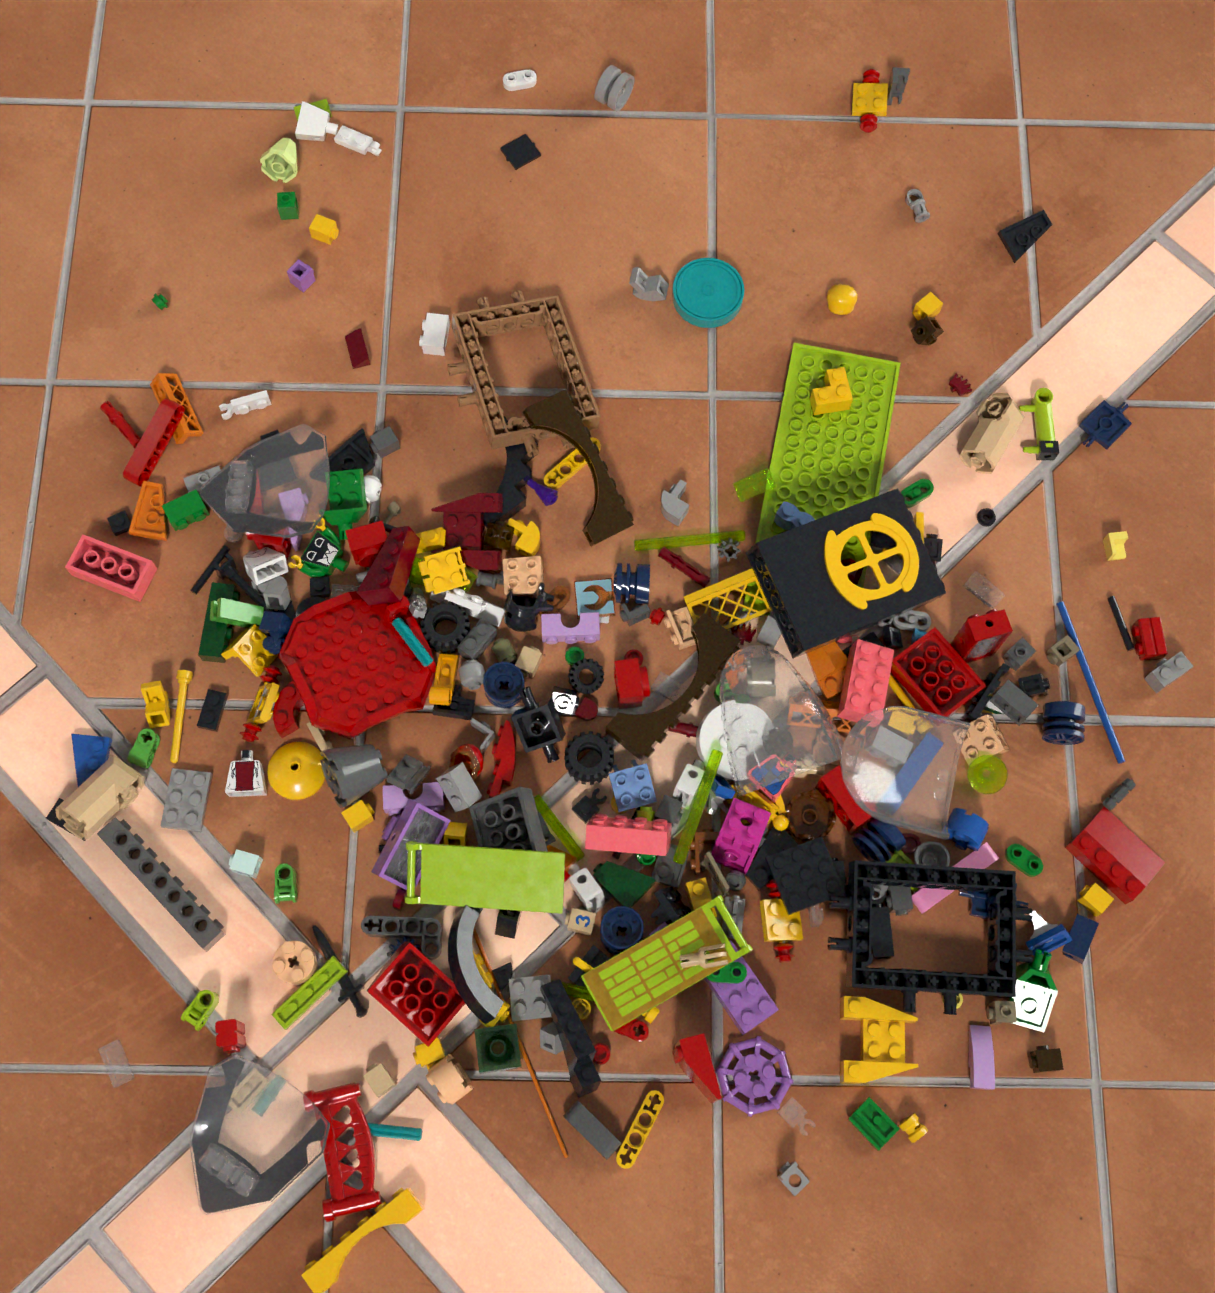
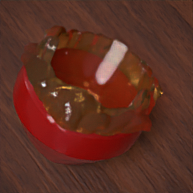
M461 745L450 755L449 768L463 762L472 779H477L483 770V756L475 745Z

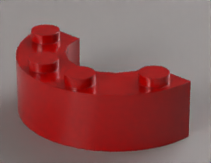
M293 681L281 690L273 708L274 725L281 738L299 729L297 714L301 707L304 706Z

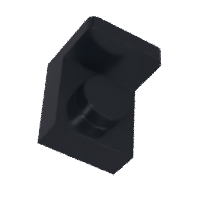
M926 534L924 545L929 550L931 561L941 562L943 539L938 538V534Z
M1041 673L1018 679L1020 690L1029 697L1040 694L1044 696L1049 695L1047 690L1050 689L1049 680L1044 678Z

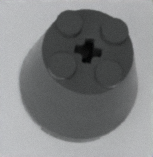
M371 744L329 748L320 752L321 756H324V759L320 760L325 780L333 794L337 795L334 799L341 808L352 804L382 783L384 779L388 778L386 769L382 767L380 762L382 760L381 752L379 749L375 750Z

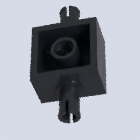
M530 686L526 687V689L522 688L518 692L525 707L515 710L511 719L524 750L527 753L542 748L547 762L552 763V760L555 762L559 759L553 743L562 741L566 732L552 698L536 702Z

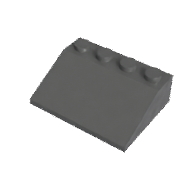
M518 787L469 807L479 847L548 852L532 789Z

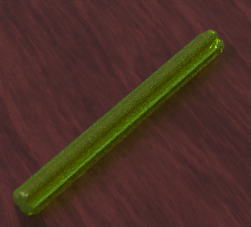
M744 530L639 539L634 541V548L636 551L662 549L664 546L666 548L717 544L722 543L721 539L726 541L729 537L732 538V542L744 541L746 535Z
M713 749L710 754L673 861L683 865L689 852L723 756V752Z

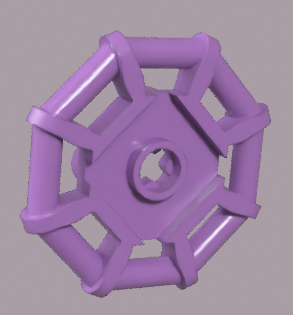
M761 1036L734 1044L731 1042L718 1068H715L723 1101H727L749 1117L773 1109L778 1110L790 1085L794 1081L790 1075L785 1051H781L761 1039ZM754 1047V1054L742 1056L740 1053L741 1050ZM760 1049L775 1057L771 1060L766 1059L759 1054ZM735 1055L738 1059L737 1064L733 1070L727 1069ZM776 1062L779 1063L782 1077H776L773 1064ZM756 1070L760 1079L759 1081L754 1080V1082H751V1076L748 1074ZM726 1075H732L735 1083V1088L731 1091ZM775 1082L781 1083L775 1097L770 1094ZM739 1092L748 1097V1104L734 1095ZM766 1096L769 1101L754 1105V1099Z

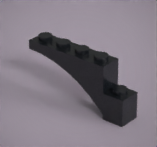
M557 979L540 987V991L549 1008L563 1047L570 1075L569 1080L578 1098L596 1091L600 1085L601 1078L592 1062L596 1050L561 980Z

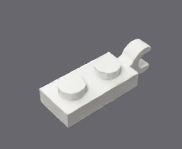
M343 125L334 137L335 143L363 155H366L368 151L379 156L382 151L379 149L380 144L373 141L372 137Z
M267 390L230 400L231 403L221 404L219 408L221 411L227 410L226 413L221 414L223 420H227L232 417L233 413L236 415L246 414L251 410L264 409L272 404Z

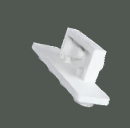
M459 588L438 594H433L432 591L430 599L438 603L445 601V604L451 601L454 606L456 604L460 605L467 615L477 619L482 618L497 627L500 626L505 613L504 608L484 601L479 596L467 594Z

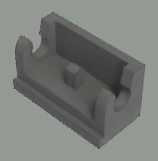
M892 68L888 83L887 105L892 104L893 97L898 98V104L902 102V94L908 81L910 68Z
M1009 679L990 699L991 703L1018 726L1038 706L1035 701Z

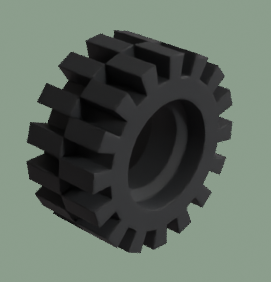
M585 658L577 661L570 668L568 674L569 684L572 685L573 690L575 689L578 693L591 694L597 691L604 682L602 666L597 661H593V659ZM583 669H589L594 675L593 681L589 684H584L579 679V673Z

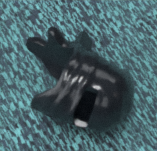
M542 582L539 583L538 589L532 598L514 596L513 589H509L504 609L507 611L504 613L505 624L517 632L535 630L537 628L536 617L539 612L553 610V605L547 604L546 601L553 602L554 596L544 591V583Z

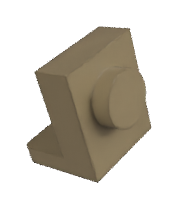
M994 1001L989 1003L986 1015L987 1019H990V1024L1015 1023L1017 1021L1016 1003L1014 1001Z

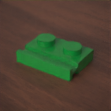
M870 1097L848 1118V1121L877 1151L900 1129Z

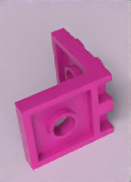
M734 798L711 852L715 862L738 870L746 875L771 813ZM741 820L749 821L750 826H744Z

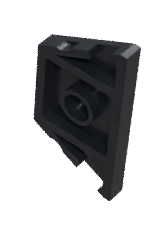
M361 428L309 474L310 478L327 483L325 472L363 469V476H365L375 467V463L364 429Z

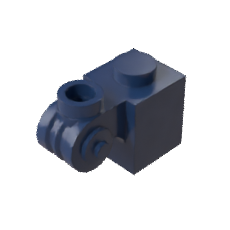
M264 611L259 630L269 637L263 640V648L274 655L280 653L293 620L284 613Z

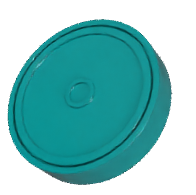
M715 258L696 259L684 265L677 273L673 283V304L678 314L692 325L702 328L720 327L729 323L739 313L744 298V283L738 271L727 262Z

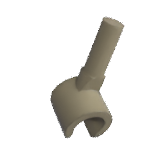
M396 502L390 503L387 507L390 513L383 523L388 524L394 516L401 513V508Z

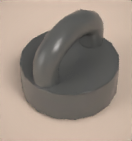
M731 870L725 877L730 887L729 889L733 891L741 890L746 884L745 876L738 870Z

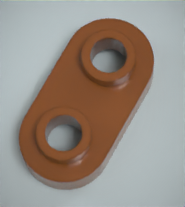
M565 586L555 587L549 593L554 596L553 602L546 601L547 604L553 605V610L550 612H539V615L557 614L570 601V591ZM559 595H563V596H564L563 599H558L557 597H558Z

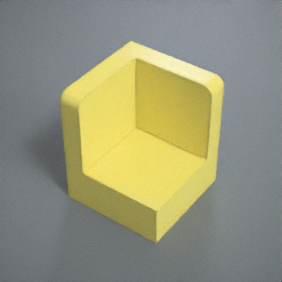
M1127 531L1108 533L1103 539L1107 561L1126 558L1124 543L1128 539Z

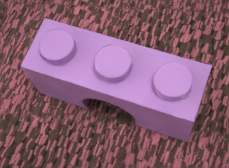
M599 612L580 613V622L573 628L565 627L562 624L561 614H541L542 642L547 644H557L558 642L574 644L577 641L594 643L600 640Z
M438 782L423 783L421 796L417 799H410L436 813L441 812L440 810H445V794ZM394 785L383 786L384 812L388 813L389 816L401 815L409 801L405 797V790Z

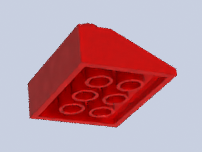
M936 627L892 660L891 673L937 726L952 716L986 687L985 683Z
M1105 806L1065 847L1125 905L1133 901L1143 891L1165 863Z
M404 941L390 957L367 989V992L427 1047L431 1045L465 1005L455 984L416 947L407 941Z
M702 1033L680 1039L672 1051L675 1064L679 1063L683 1072L710 1103L722 1099L705 1034Z

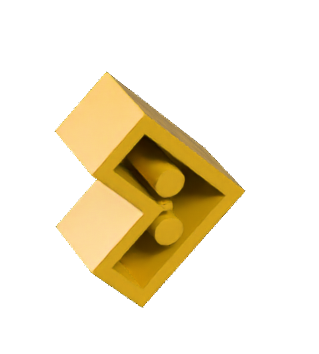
M845 367L826 370L824 377L825 387L812 389L810 402L813 415L849 410L853 401Z

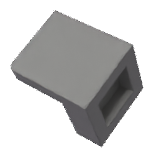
M553 1021L540 1029V1048L556 1055L563 1051V1047Z

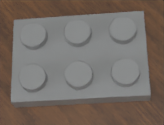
M172 768L160 825L162 828L202 832L213 774L210 772Z

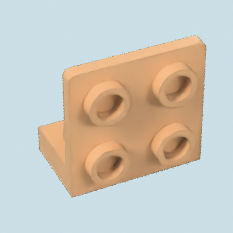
M541 556L503 559L505 596L509 593V589H513V595L535 593L539 583H544Z
M984 715L953 731V736L970 767L998 753L1003 754L1010 750L992 715Z

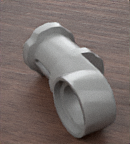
M917 189L909 190L905 201L914 211L915 222L921 223L930 218V213L926 210V202L922 193ZM915 195L918 197V200L912 201L909 196Z

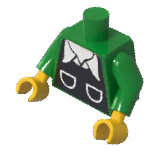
M317 517L321 522L320 526H317L315 522H312V525L316 529L320 528L321 531L317 530L301 558L297 555L291 557L296 561V565L289 562L288 566L290 568L298 567L299 571L309 577L331 576L335 568L345 572L349 562L342 559L344 553L340 540L327 525L325 526V520L322 517Z

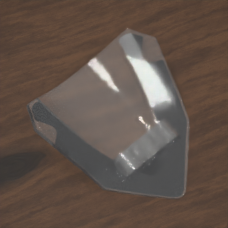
M301 424L263 439L243 450L200 488L199 495L233 532L254 533L283 538L311 533L324 515L329 496L330 470L326 435L306 424Z
M236 1054L209 1068L189 1141L200 1211L205 1215L229 1212L272 1202L324 1153L330 1128L328 1120L300 1090L272 1071Z

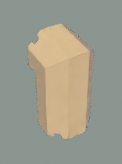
M995 393L992 395L993 399L982 401L976 411L979 423L959 456L967 467H976L975 471L980 474L993 473L1024 419V415L1008 393Z
M112 755L56 808V817L59 821L63 818L66 822L63 826L76 837L82 839L85 836V839H89L107 820L119 811V808L125 810L136 800L139 795L136 792L137 789H142L144 786V776Z

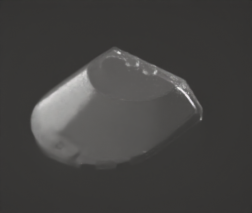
M889 706L885 709L874 710L868 713L853 726L843 744L841 772L848 792L860 808L882 822L947 840L950 836L947 823L955 775L962 744L970 728V723L905 706Z

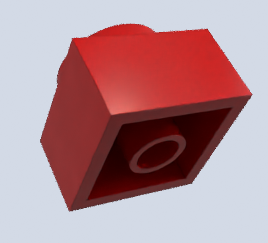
M382 521L345 530L355 565L359 564L363 567L372 566L387 539Z
M638 658L614 661V679L619 709L641 707L643 698L650 697L646 666L639 667Z

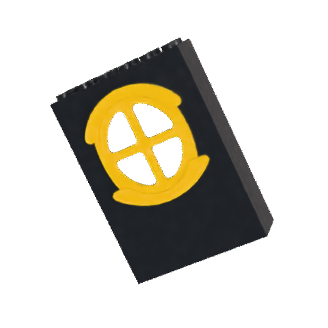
M898 488L757 542L746 552L793 659L931 603L946 594L945 585L937 574L936 565L930 559L929 550L924 545L921 533L913 522L912 513L907 509L904 496ZM878 531L887 534L894 539L896 547L879 554H874L865 537V532ZM856 536L866 558L849 566H843L841 563L843 547L851 537ZM901 554L903 557L901 573L893 583L888 584L878 562L893 555ZM865 566H870L879 583V589L871 590L856 586L848 579V573Z

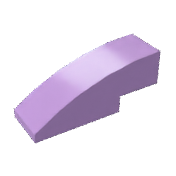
M969 1025L968 1067H970V1088L995 1089L994 1050L990 1026Z

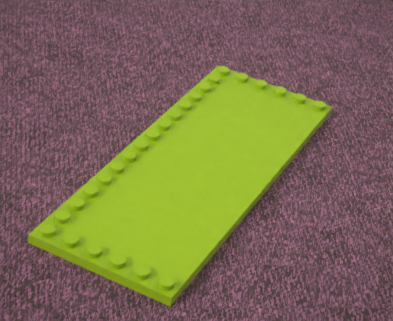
M793 343L755 544L788 531L779 527L774 521L776 512L783 502L795 505L800 512L808 513L817 520L879 496L901 363ZM845 367L853 398L850 409L813 415L810 402L812 389L825 387L824 377L826 370ZM870 531L865 532V537L868 543L870 539ZM856 536L851 537L844 545L841 561L851 558L859 562L866 558ZM867 566L864 567L857 584L861 588L864 587ZM752 582L747 585L746 592L756 595L758 586L756 582ZM745 594L744 605L751 607L754 598ZM756 599L752 609L762 611L767 608L763 601ZM743 608L742 611L748 612L749 610Z

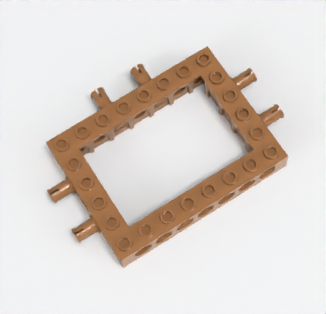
M515 291L511 295L514 303L490 307L487 297H483L484 302L481 297L477 300L478 310L453 314L452 329L463 362L447 364L449 376L462 373L467 374L473 393L457 395L458 403H460L459 407L471 404L477 405L491 450L524 443L527 455L532 457L531 452H533V456L539 454L535 441L559 435L545 430L531 429L525 417H512L506 425L503 417L504 411L500 408L499 396L495 392L493 378L490 377L488 371V362H485L483 347H480L478 341L479 337L544 326L567 393H570L573 397V405L581 413L584 427H587L589 430L597 429L601 416L558 295L525 301L522 291H518L519 296L517 291ZM560 436L563 444V449L567 450V445L569 446V449L574 447L570 442H568Z

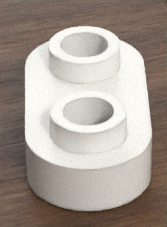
M532 70L510 72L503 77V86L508 91L532 88L537 82L536 73Z

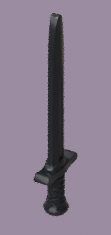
M314 925L312 928L315 938L327 961L332 956L337 958L325 935ZM346 973L338 981L345 993L344 996L338 997V1001L343 1002L350 998L356 1010V1016L359 1018L364 1017L368 1010L362 1005L356 993L364 989L365 986L359 984L355 988Z

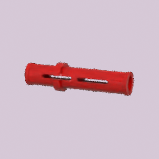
M110 401L104 402L100 409L107 415L109 422L115 425L130 444L136 448L141 437L126 422L123 414L113 407Z

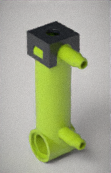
M1048 388L1038 389L1031 400V405L1019 406L1020 411L1034 412L1037 446L1023 447V452L1036 454V460H1055L1059 454V443L1055 439L1052 410L1053 393Z

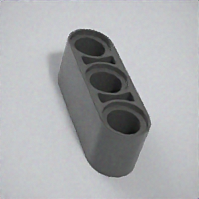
M578 1100L563 1115L607 1160L622 1144Z

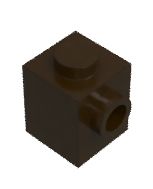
M1049 1045L1036 1046V1050L1030 1052L1031 1056H1029L1028 1061L1030 1068H1033V1073L1064 1070L1060 1048L1049 1049Z

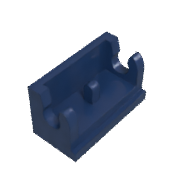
M1077 914L1069 933L1073 941L1065 944L1062 951L1064 952L1063 955L1083 964L1099 923Z

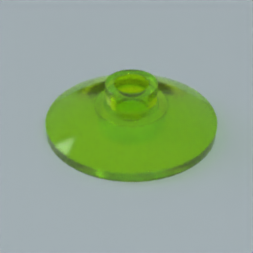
M982 755L971 762L967 776L973 789L982 794H993L1004 787L1008 772L1005 764L998 757ZM985 770H988L990 773L988 777L983 776Z

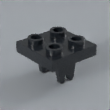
M668 887L654 893L661 904L651 914V918L658 917V920L655 922L656 925L668 921L675 922L692 912L681 901L682 896L677 889Z

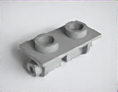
M725 896L724 905L742 934L746 899H741L740 896ZM723 919L722 930L726 937L735 939Z

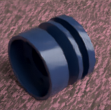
M617 563L613 586L616 603H621V594H625V603L629 602L630 595H634L637 604H648L650 564H637L636 571L631 572L630 563H627L626 572H622V563Z
M499 662L489 667L484 674L483 685L485 695L491 704L498 708L506 709L515 706L521 701L522 698L518 691L525 688L523 673L517 666L509 662ZM501 685H508V690H501Z
M1069 701L1046 703L1043 706V720L1047 723L1042 725L1044 731L1042 739L1048 743L1058 745H1075L1084 742L1085 735L1083 732H1085V727L1081 723L1085 721V706Z
M878 813L868 821V829L862 827L859 833L856 832L852 836V841L859 852L868 861L873 862L889 861L891 859L890 852L896 854L906 845V840L900 830L888 818Z
M617 906L610 909L603 916L600 939L603 947L609 953L618 955L642 941L644 930L640 915L632 908ZM618 931H625V937L622 935L618 936Z

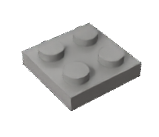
M550 975L509 979L512 1021L552 1017L540 991L542 985L551 982Z

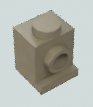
M1067 635L1048 649L1046 652L1048 654L1047 659L1051 664H1056L1059 667L1075 656L1080 649Z

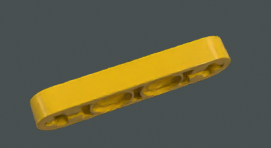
M591 437L592 443L597 445L600 452V441L597 438ZM577 449L544 476V486L554 490L559 489L587 464L585 459L582 462L574 460L576 455H581ZM563 466H568L571 471L568 474H563L560 469ZM549 479H555V484H549Z
M654 1090L646 1095L617 1153L616 1162L621 1168H630L635 1163L664 1104V1097L661 1092ZM656 1094L661 1102L654 1105L652 1109L656 1110L654 1115L649 1110L643 1108L645 1105L649 1108L651 1104L649 1097H654ZM643 1113L651 1117V1123L648 1126H643L639 1122V1116ZM632 1133H638L641 1136V1143L634 1146L630 1143L629 1137ZM627 1144L630 1148L637 1149V1152L634 1154L631 1151L629 1155L631 1163L623 1165L621 1164L622 1159L620 1155L626 1154L628 1149H625L624 1146Z

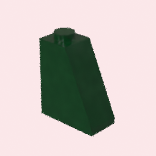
M606 861L604 864L599 863L593 869L595 881L620 906L632 908L656 882L650 876Z

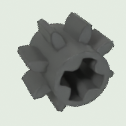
M731 537L726 541L721 539V546H717V549L721 551L719 553L720 558L726 556L727 562H729L730 558L737 559V553L741 552L737 548L739 542L735 541L732 543ZM729 546H731L732 550H729L727 553L726 549H729Z

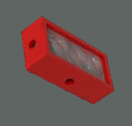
M992 609L986 612L985 615L979 616V614H974L967 618L950 644L966 663L994 656L1013 630L1005 609L999 611Z

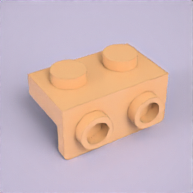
M687 607L672 612L666 610L663 621L666 628L671 630L672 634L670 637L673 645H677L679 650L695 645L691 634L694 623Z

